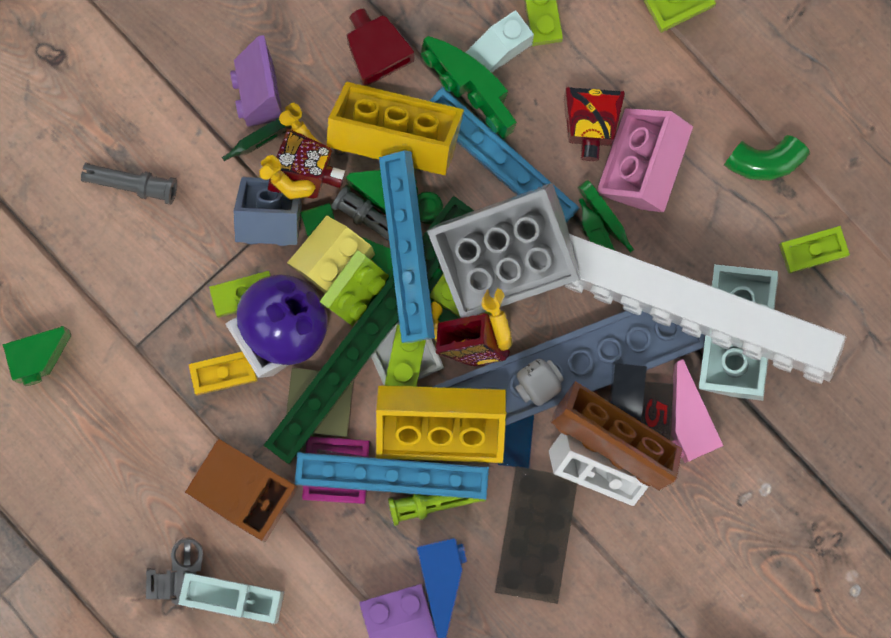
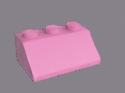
M625 108L597 189L599 195L640 210L664 212L693 126L672 111Z

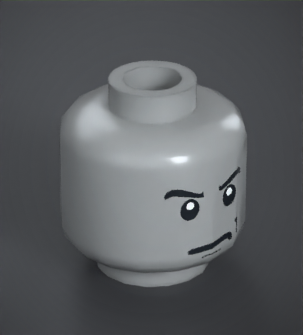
M538 358L517 373L519 385L515 389L525 403L531 400L535 405L541 406L561 392V382L564 379L551 360L546 362Z

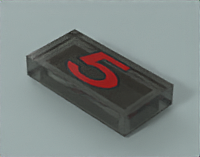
M645 382L641 423L670 440L674 384Z

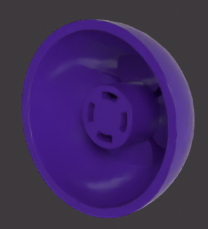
M273 275L260 279L243 293L237 307V324L244 341L257 355L272 363L293 365L304 362L312 357L322 345L328 326L327 310L325 305L320 302L322 298L319 293L304 280L289 275Z

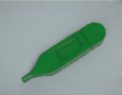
M586 180L579 185L578 190L580 194L590 204L591 209L601 218L611 236L621 242L630 253L633 252L634 248L629 243L623 225L601 195L599 196L592 183Z
M584 198L579 199L582 207V228L587 240L615 251L601 218L586 205Z

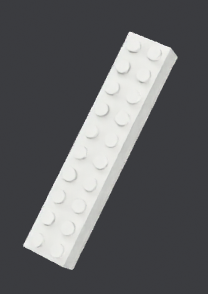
M569 234L580 280L566 284V288L578 293H582L583 289L593 293L595 299L607 304H611L612 300L624 305V310L636 315H641L642 311L653 316V321L665 326H670L671 322L683 327L682 331L691 336L700 338L701 334L707 335L713 339L712 343L720 347L730 349L731 345L741 348L743 350L742 354L749 358L760 361L761 357L772 360V365L781 370L791 372L792 368L802 371L804 373L803 377L819 384H822L823 380L831 381L844 348L846 336Z

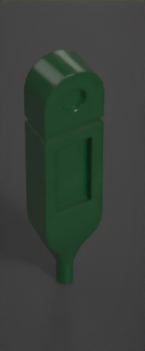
M277 118L276 121L270 122L241 139L228 154L222 156V159L225 162L232 157L249 154L279 137L282 133L284 134L287 129L291 130L292 126H284L279 121V118Z

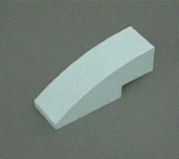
M185 573L178 605L276 624L279 620L284 592Z

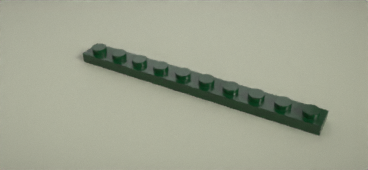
M453 195L428 230L439 223L473 212L474 210ZM426 231L422 239L429 282L439 269L440 263ZM392 275L263 445L290 465L297 453L301 451L398 323L399 315L394 275Z

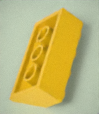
M346 81L328 117L326 146L378 160L379 157L400 151L412 152L414 168L446 176L454 155L464 109Z
M378 385L376 459L503 463L506 390Z

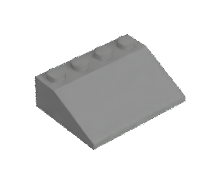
M553 183L439 223L427 231L461 318L487 312L481 305L486 290L489 291V295L494 298L497 288L504 292V299L500 306L502 307L580 280L564 212Z

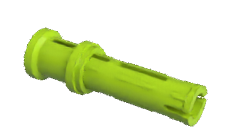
M413 494V496L394 500L393 497L388 498L394 526L399 525L401 521L419 518L423 520L425 517H428V513L486 501L485 499Z

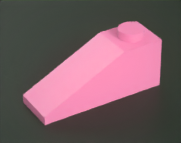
M682 359L673 365L671 435L674 439L672 442L683 448L681 458L686 463L722 447L723 444L689 370Z

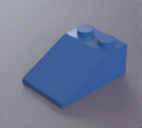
M455 538L417 547L437 638H446L462 574L461 564L467 562L463 543L456 544Z

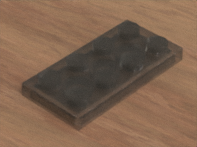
M522 467L515 468L494 593L558 604L577 483L551 472Z

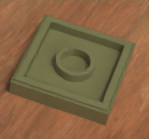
M292 368L286 415L319 371ZM354 381L314 434L348 437Z

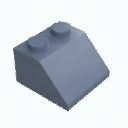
M241 177L234 207L235 242L251 245L258 243L277 244L279 246L297 245L301 224L302 198L288 199L283 193L268 191L269 179Z

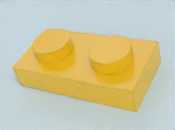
M243 352L188 364L196 396L258 381L256 373Z

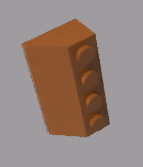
M575 381L556 407L551 423L555 425L558 431L564 435L573 436L582 442L585 448L592 452L600 453L608 458L612 465L619 469L627 470L646 486H652L657 490H661L675 482L678 476L683 448Z

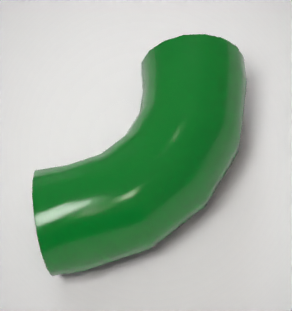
M791 135L784 136L777 146L769 150H757L741 141L723 166L749 180L771 181L792 173L807 159L810 151L803 142Z

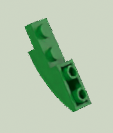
M431 36L426 37L423 40L421 56L425 64L429 68L433 67L440 75L439 80L442 86L448 92L452 91L456 98L467 92L470 103L474 108H480L486 116L487 125L494 133L498 132L503 139L512 134L517 121L503 104L508 94V90L485 66L461 49Z

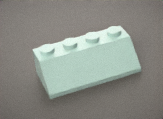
M714 264L712 287L775 310L778 271ZM705 335L699 389L730 397L763 401L768 359L761 357L759 361L742 354L743 350L733 345H731L730 349L720 347L712 343L713 339Z

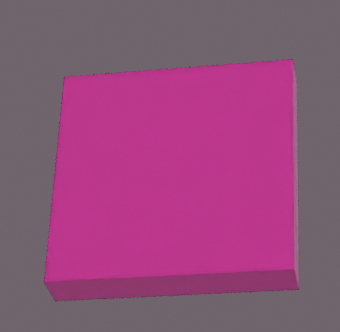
M310 437L306 443V453L369 458L370 441ZM303 486L302 500L366 504L367 490Z

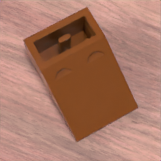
M218 438L185 493L260 541L266 542L299 487Z

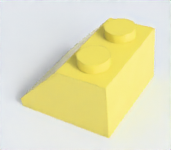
M326 216L287 264L325 294L357 250L369 259H372L375 253L372 246L355 232L331 217Z

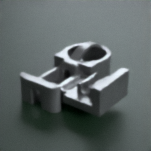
M187 537L180 539L174 544L171 551L172 571L177 572L167 570V574H155V570H146V599H170V596L174 595L176 598H172V603L178 605L185 573L196 574V571H201L203 550L198 541ZM184 543V565L178 563L175 556L178 545ZM191 543L196 545L199 554L197 561L193 565H190ZM153 575H154V591H151V590H153Z

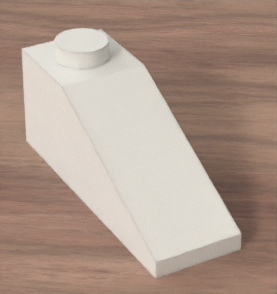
M561 433L549 449L553 474L631 506L637 503L649 487L638 481L636 476L627 470L619 469L612 465L609 459L600 453L588 450L582 442L571 435Z

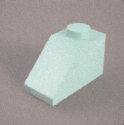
M515 10L491 26L466 53L492 73L530 47L534 34Z

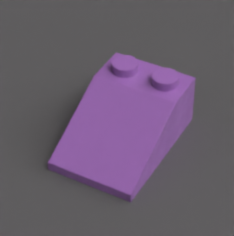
M262 35L258 36L234 59L235 70L230 71L233 89H239L241 100L235 101L239 119L244 118L248 127L276 121L282 113L273 60L265 36Z
M422 583L359 602L369 638H437Z

